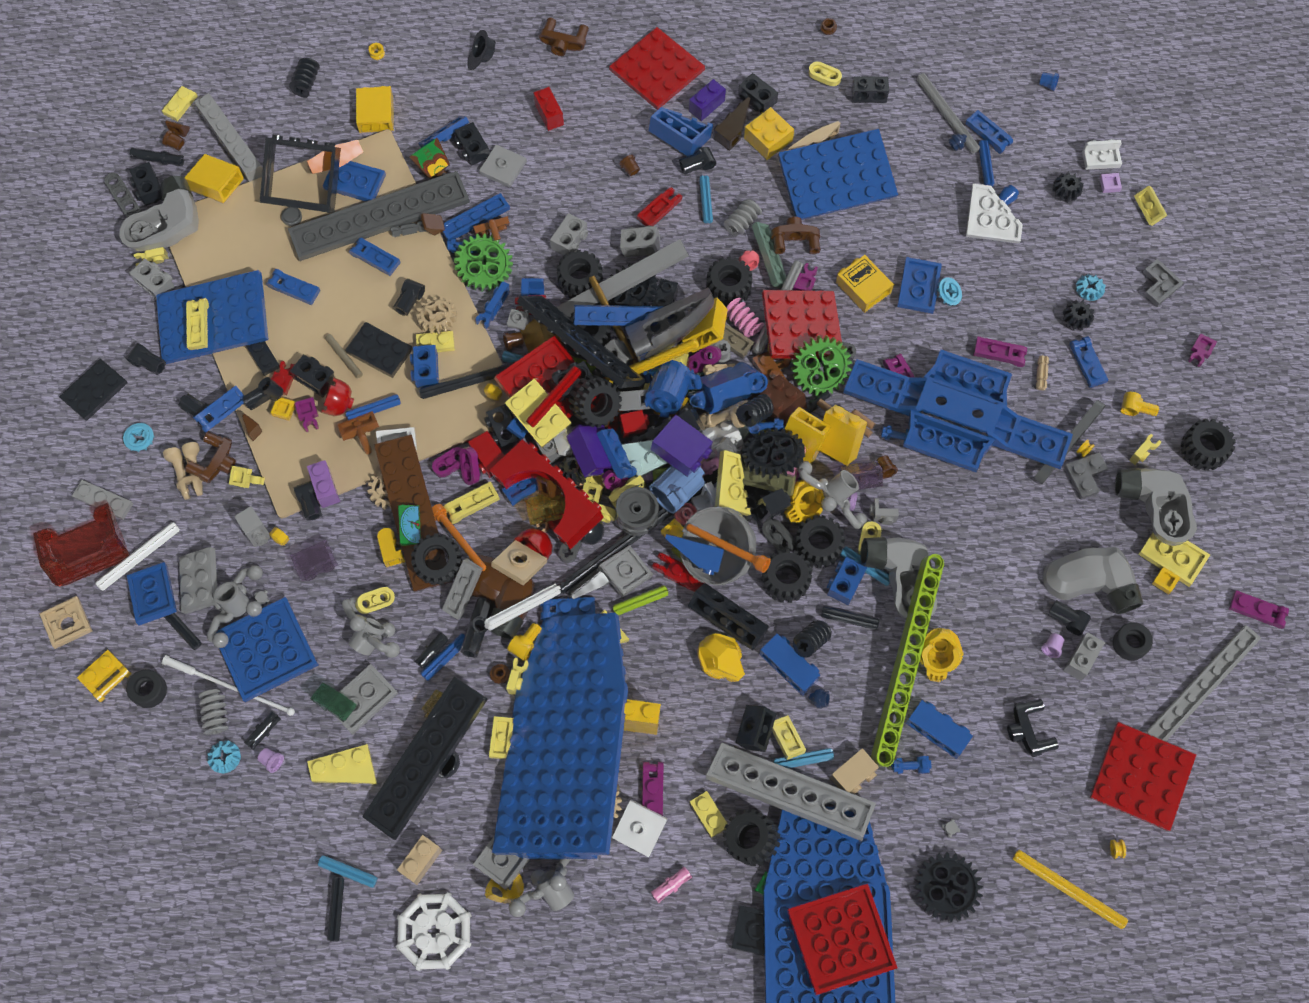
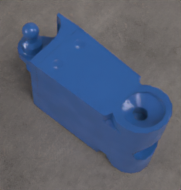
M739 362L734 367H727L700 377L702 388L694 394L689 393L687 397L693 407L702 408L711 415L749 398L751 394L763 392L767 388L768 379L763 373L747 363Z

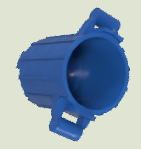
M671 360L655 367V369L643 372L645 383H650L646 393L645 405L646 407L649 405L653 410L659 412L660 417L668 418L669 415L677 413L682 406L687 391L702 388L700 376L695 375L693 369L690 371L687 366L678 361Z

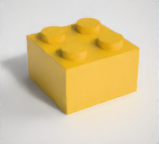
M771 107L747 124L744 131V139L766 160L790 144L794 136V128Z

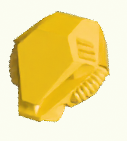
M804 480L796 481L793 495L789 496L791 506L785 511V515L789 518L790 522L805 523L809 517L812 520L813 516H820L823 510L821 502L825 497L823 489H816Z
M934 628L926 634L920 662L926 668V674L930 681L941 682L945 680L948 672L955 670L960 665L964 653L958 636L950 629Z
M711 634L699 643L697 650L698 659L702 671L709 677L714 679L726 678L730 682H738L745 675L740 661L742 651L734 638L722 634Z

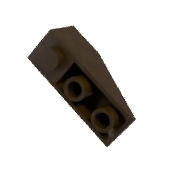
M749 97L741 101L733 112H729L722 123H718L714 128V140L729 151L741 140L750 106Z

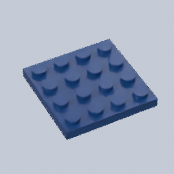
M286 597L262 608V612L258 616L252 617L248 615L216 632H223L228 636V644L220 648L244 702L319 666Z

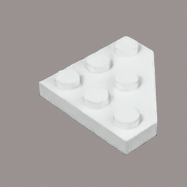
M973 184L966 237L1019 244L1021 242L1023 224L1014 217L1010 208L996 195L992 186Z

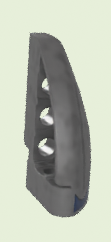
M709 288L649 313L643 321L625 327L639 362L670 349L684 339L705 318L714 305V298ZM687 307H692L691 310L685 311ZM675 314L673 318L667 319L669 315ZM653 322H658L657 325L650 326Z

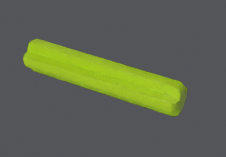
M665 585L613 605V611L617 615L624 614L668 596V590Z

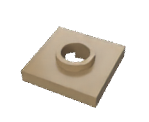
M515 540L492 561L491 567L524 585L547 563V558ZM520 556L525 562L518 563L514 560L515 557Z
M78 596L39 613L54 649L93 632ZM72 617L75 622L73 627L63 630L61 628L62 621L65 618Z

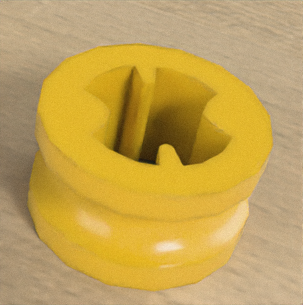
M373 43L369 46L368 50L372 59L380 60L384 57L385 52L382 44Z
M1087 439L1076 452L1081 453L1084 458L1095 445L1090 444Z
M1119 839L1118 842L1116 840L1110 841V851L1113 859H1117L1118 856L1121 859L1126 857L1124 840Z

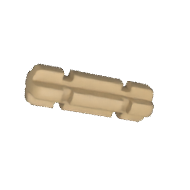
M1041 355L1038 358L1037 390L1044 391L1047 388L1048 356Z
M735 364L705 365L703 373L708 375L727 367H734Z

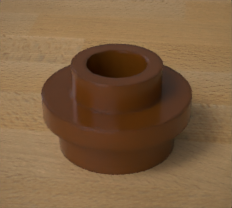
M826 18L820 24V30L826 35H832L837 30V24L833 19Z
M497 664L491 669L490 677L494 683L504 684L509 680L510 670L506 665ZM498 671L504 672L501 677L496 675Z

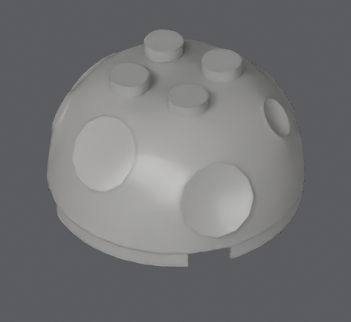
M718 506L702 509L691 516L682 530L684 532L683 538L719 547L687 531L686 526L692 524L756 556L755 533L742 514L732 508ZM724 550L719 572H714V575L703 573L702 568L696 566L680 552L683 564L688 572L698 581L711 585H725L738 580L747 573L752 564Z

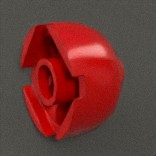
M333 377L332 381L335 382V385L330 384L324 401L326 410L322 409L321 413L329 416H340L344 414L347 408L351 409L354 398H351L352 390L346 382Z
M530 528L524 530L514 539V541L517 540L544 556L547 560L552 554V543L548 534L539 529Z

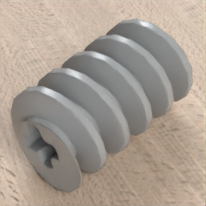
M743 200L737 209L729 215L728 219L724 221V227L733 236H738V233L744 234L749 225L753 224V220L758 218L757 215L762 214V210L753 200Z
M217 689L203 691L198 695L201 700L199 706L202 707L200 714L203 715L201 722L204 723L202 730L205 731L204 734L206 735L219 734L229 729L228 726L222 725L228 722L227 718H222L223 715L227 714V711L221 710V708L226 706V703L220 702V700L225 699V695H219L221 691Z

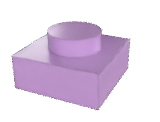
M1119 173L1101 174L1099 179L1102 193L1121 191L1122 186Z

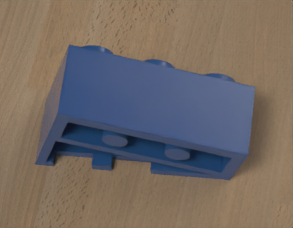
M661 107L650 118L649 132L684 155L690 156L695 154L711 138L713 124L709 122L704 124L698 122L696 118L692 117V119L683 117L681 113Z

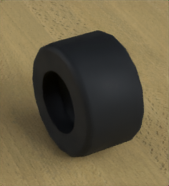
M1137 622L1124 624L1113 637L1115 652L1121 658L1128 661L1141 659L1151 650L1153 645V637L1149 629ZM1127 635H1133L1139 640L1140 645L1138 648L1128 645L1126 641Z
M142 669L130 676L126 684V692L129 699L137 706L152 708L164 700L167 694V685L157 672L150 669ZM148 681L152 682L154 685L152 691L148 695H141V686Z

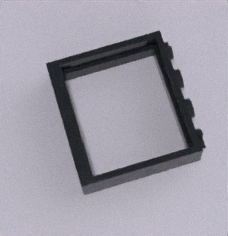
M273 134L272 138L265 137L260 203L335 213L341 148L335 147L336 143L330 142L318 145L316 140L307 139V143L300 142L301 138L289 137V140H283V136ZM276 144L332 152L327 204L271 197Z

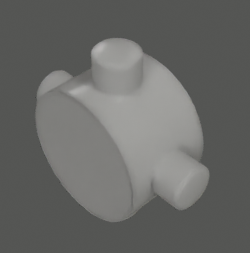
M264 590V592L260 591L254 594L256 601L261 605L270 602L267 595L268 591Z
M950 819V822L946 825L942 824V828L948 834L947 837L950 838L956 832H960V828H958L953 819Z

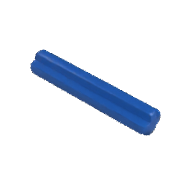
M980 140L978 145L980 146L979 153L984 185L993 187L995 182L989 143L987 140Z
M398 394L346 411V417L350 420L371 411L377 413L401 404Z
M461 633L421 671V675L425 680H430L460 651L465 634Z

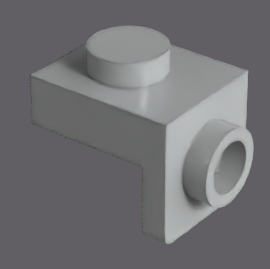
M511 309L507 326L524 330L530 322L529 313Z
M874 498L873 504L869 506V515L873 516V522H882L884 525L896 523L899 516L898 509L879 508V498Z

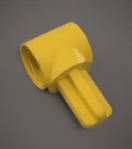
M1130 391L1124 394L1121 413L1128 416H1136L1141 412L1157 416L1159 406L1143 402V398H1141L1139 393Z
M532 623L524 635H516L510 641L507 650L523 661L527 660L532 648H534L532 642L536 639L542 628L538 624Z

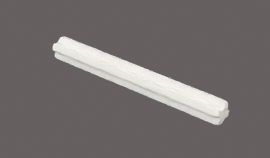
M171 522L95 582L97 587L103 591L178 533L180 530L178 526Z
M553 584L491 616L484 621L485 628L491 631L561 593L560 586Z

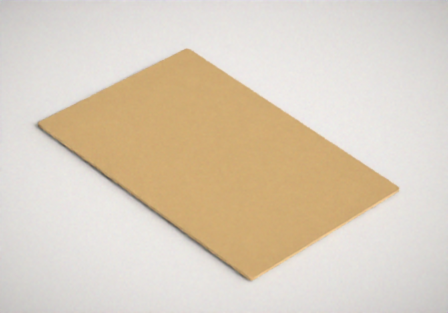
M387 129L358 140L363 153L351 161L386 172L376 198L417 185L391 130ZM308 160L276 171L273 173L271 197L327 204L328 190H324L322 185L329 170L312 174L306 163ZM262 177L238 186L224 203L209 197L195 202L199 218L198 230L175 245L170 246L186 287L259 270L262 273L269 338L265 342L279 365L281 361H284L286 363L285 369H288L291 363L296 364L304 354L309 358L314 357L323 367H330L334 371L335 378L346 382L352 390L351 398H354L351 409L347 408L346 411L398 394L401 404L374 413L379 427L365 433L372 449L370 454H365L358 436L343 441L337 425L348 421L346 411L340 416H329L321 413L322 409L326 410V406H324L326 395L322 398L296 380H293L288 394L282 395L281 398L297 402L313 397L319 417L314 418L319 425L317 430L314 424H310L308 426L309 432L305 431L303 427L304 421L300 422L296 407L290 421L272 416L270 412L275 403L272 400H268L253 410L247 408L245 403L237 408L236 413L261 475L265 477V485L279 518L283 519L302 511L301 503H299L293 486L311 481L307 469L309 465L326 460L338 495L372 482L371 476L377 477V471L381 472L374 444H377L376 431L415 427L416 452L419 462L470 441L486 431H493L485 423L484 417H487L485 413L504 405L510 399L495 379L422 399L419 393L420 388H417L415 381L412 382L411 370H414V365H411L410 354L393 378L348 355L363 373L360 378H356L325 339L327 335L331 334L345 351L364 323L368 322L411 345L413 348V346H417L416 334L430 333L429 329L424 331L423 327L419 326L416 314H418L417 308H422L421 303L426 304L427 299L432 301L433 297L436 296L437 300H439L442 296L444 301L450 299V302L454 303L457 311V321L452 322L453 327H446L447 331H453L455 351L438 352L439 383L503 365L484 328L483 322L480 321L478 325L476 324V317L479 314L464 283L461 282V276L457 277L458 270L454 269L455 264L440 233L434 236L427 231H417L415 234L404 236L400 234L399 237H393L391 230L366 238L365 240L400 259V265L389 276L349 253V250L356 246V242L300 261L288 228L294 226L285 225L281 219L283 210L288 207L260 203ZM337 193L335 212L366 201ZM298 208L302 213V220L298 225L332 213ZM422 219L413 223L418 224V222L422 221ZM274 269H279L285 274L319 287L320 293L314 303L309 305L269 288L266 282L272 278ZM409 278L425 285V292L423 297L415 302L408 316H402L393 309V306L401 294L404 281ZM246 346L213 353L227 391L236 385L245 396L258 388L263 378H272L274 374L273 371L264 376ZM422 357L420 360H425L428 357ZM311 368L305 369L304 372L309 371ZM424 373L421 376L425 377L428 373ZM488 383H492L502 390L503 395L499 400H492L485 395L484 388ZM501 413L493 415V419L497 423L502 422L504 419ZM243 414L256 421L262 429V433L254 441L251 440L247 433L242 417Z

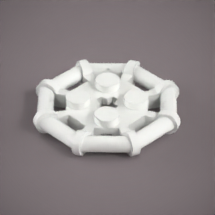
M449 892L446 894L422 895L420 893L401 915H398L396 918L398 920L396 949L418 971H421V969L445 968L448 970L461 954L471 946V913L467 912ZM426 903H442L440 909H428ZM448 905L459 915L454 920L445 912ZM421 906L423 912L417 916L415 921L411 920L409 917ZM461 923V938L456 937V924ZM406 924L412 926V939L406 940ZM433 925H436V928L440 929V933H437L436 937L432 938V935L428 934V930L432 929ZM453 942L457 943L458 946L447 957L445 953L447 948ZM415 944L422 951L420 957L409 948L411 945ZM428 954H440L441 960L426 959Z

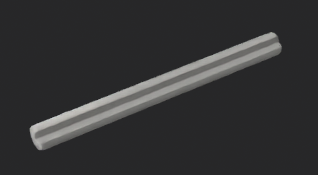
M926 74L918 75V83L957 134L967 135L964 144L972 154L978 152L980 146Z
M797 260L794 261L781 290L793 289L803 263ZM766 322L753 348V352L759 355L763 353L768 342Z

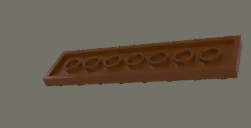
M412 434L374 444L399 539L398 505L419 506L422 539L426 538V535L429 534L430 536H433L434 533L439 534ZM415 545L401 546L414 593L436 587L431 585V583L423 582L414 571L411 563V553L414 551L413 547ZM435 549L427 554L425 563L429 569L440 570L447 565L444 550Z

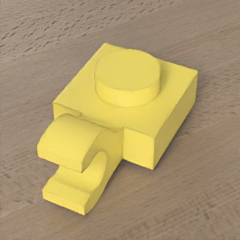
M163 247L147 250L145 253L134 254L136 259L142 258V261L146 259L156 264L164 262V259H169L168 252Z
M1148 435L1145 442L1129 461L1134 465L1139 460L1143 462L1150 454L1147 451L1157 449L1161 441L1159 440L1156 444H1153L1150 441L1153 435Z
M232 466L229 485L249 488L250 483L264 485L265 477L251 475L252 469Z
M518 658L514 659L513 670H511L506 688L508 694L515 695L516 691L521 689L523 682L521 673L525 672L529 666L527 660H525L524 666L519 667L517 666Z

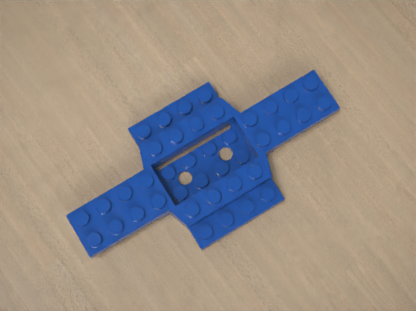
M940 350L935 365L923 378L907 377L856 359L843 392L844 394L909 416L908 435L903 447L976 473L981 459L992 446L1061 470L1073 436L1069 432L1017 415L1007 407V388L1012 377L1011 373L944 350ZM936 398H945L946 404L938 405ZM980 410L983 416L975 418L972 415V411ZM920 411H924L925 413H928V414L930 413V414L936 415V416H938V417H941V418H943L944 420H950V421L956 422V423H958V424H960V425H962V426H967V427L976 429V430H978V431L981 432V433H986L987 436L982 435V434H979V433H976V432H974V431H971V430H968V429H965V428H962V427H959V426H956V425H954V424H951V423H948V422H945V421L936 419V418H934V417H931V416H928V415H925V414H922V413H919V412H920Z

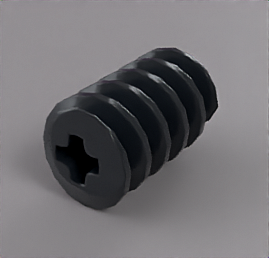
M307 57L299 59L289 83V88L295 95L307 98L310 95L309 92L312 90L316 75L320 69L319 63Z
M761 394L739 406L736 410V416L744 425L752 427L773 414L774 406L767 394Z
M821 620L811 622L794 637L793 648L795 652L803 658H809L830 640L832 635L831 628Z

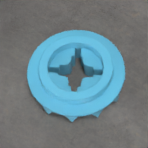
M1087 274L1086 276L1082 275L1077 281L1076 291L1083 299L1095 301L1103 296L1106 285L1103 284V279L1097 278V275ZM1094 284H1095L1094 289H1093V288H1090V289L1088 288V289H1086V288L1088 287V285H1094Z
M947 277L938 283L939 288L937 291L940 293L939 298L943 299V303H947L948 306H955L961 301L962 291L954 279Z
M136 423L127 428L123 441L131 451L140 452L143 449L147 450L149 445H153L152 441L155 436L150 426L144 423ZM142 434L144 440L137 441L134 436H141Z
M219 741L207 753V762L211 769L222 774L234 770L241 758L239 748L230 741ZM222 750L224 753L230 754L225 758V763L218 759L221 756Z

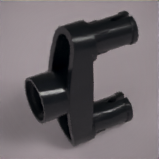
M1042 699L1026 703L1023 701L1014 703L1015 723L1007 725L1010 740L1012 742L1022 741L1031 757H1037L1044 752L1059 748L1056 737L1041 741L1036 740L1028 714L1044 710Z

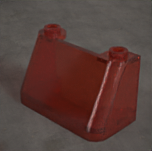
M108 502L93 510L94 521L58 535L51 528L33 533L39 565L56 586H66L114 566L129 556L127 545Z

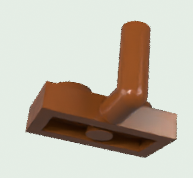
M508 216L496 220L490 219L487 223L473 226L475 236L478 234L480 237H483L484 233L488 236L491 232L494 241L501 240L499 232L507 230L510 222Z
M767 351L752 358L751 362L756 370L767 377L769 383L778 375L785 378L781 369L788 367L791 359H784L776 363L773 358H770V353Z
M373 411L337 425L343 441L358 436L365 454L372 453L365 433L379 427Z

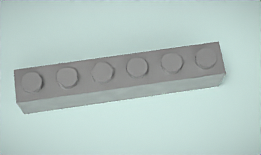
M208 93L195 100L194 103L199 114L236 166L240 168L246 180L251 182L261 178L263 170L261 164L212 96Z

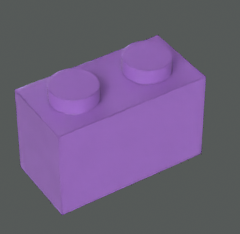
M326 460L307 466L321 507L324 508L341 502Z

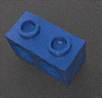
M436 345L413 346V354H410L411 365H414V370H411L412 382L415 381L417 388H424L439 383ZM422 357H428L425 360H420ZM424 373H428L425 377L421 376Z
M848 557L845 558L844 562L839 561L835 569L837 575L835 579L831 577L826 587L829 589L828 596L849 606L867 567ZM851 569L854 575H848L845 570ZM837 586H844L846 588V591H839L837 589Z

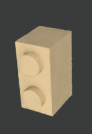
M862 748L837 769L830 779L839 789L855 795L862 789L860 785L865 780L869 783L877 776L875 772L879 767Z
M422 835L397 871L418 885L440 855L442 849Z

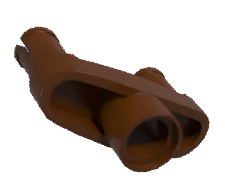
M550 17L547 18L544 29L540 32L539 39L543 43L552 46L551 51L553 54L564 56L567 50L581 51L584 49L585 39L589 31L588 26L584 24L579 25L576 36L555 32L556 20Z
M790 217L786 220V225L777 226L771 230V239L774 241L776 254L785 253L784 240L809 241L811 254H818L821 251L819 228L802 224L800 217Z
M207 431L203 442L217 447L216 454L209 466L206 467L189 461L185 472L199 477L203 482L210 483L220 471L229 475L232 466H235L236 459L228 456L232 444L231 439L227 437L222 438Z

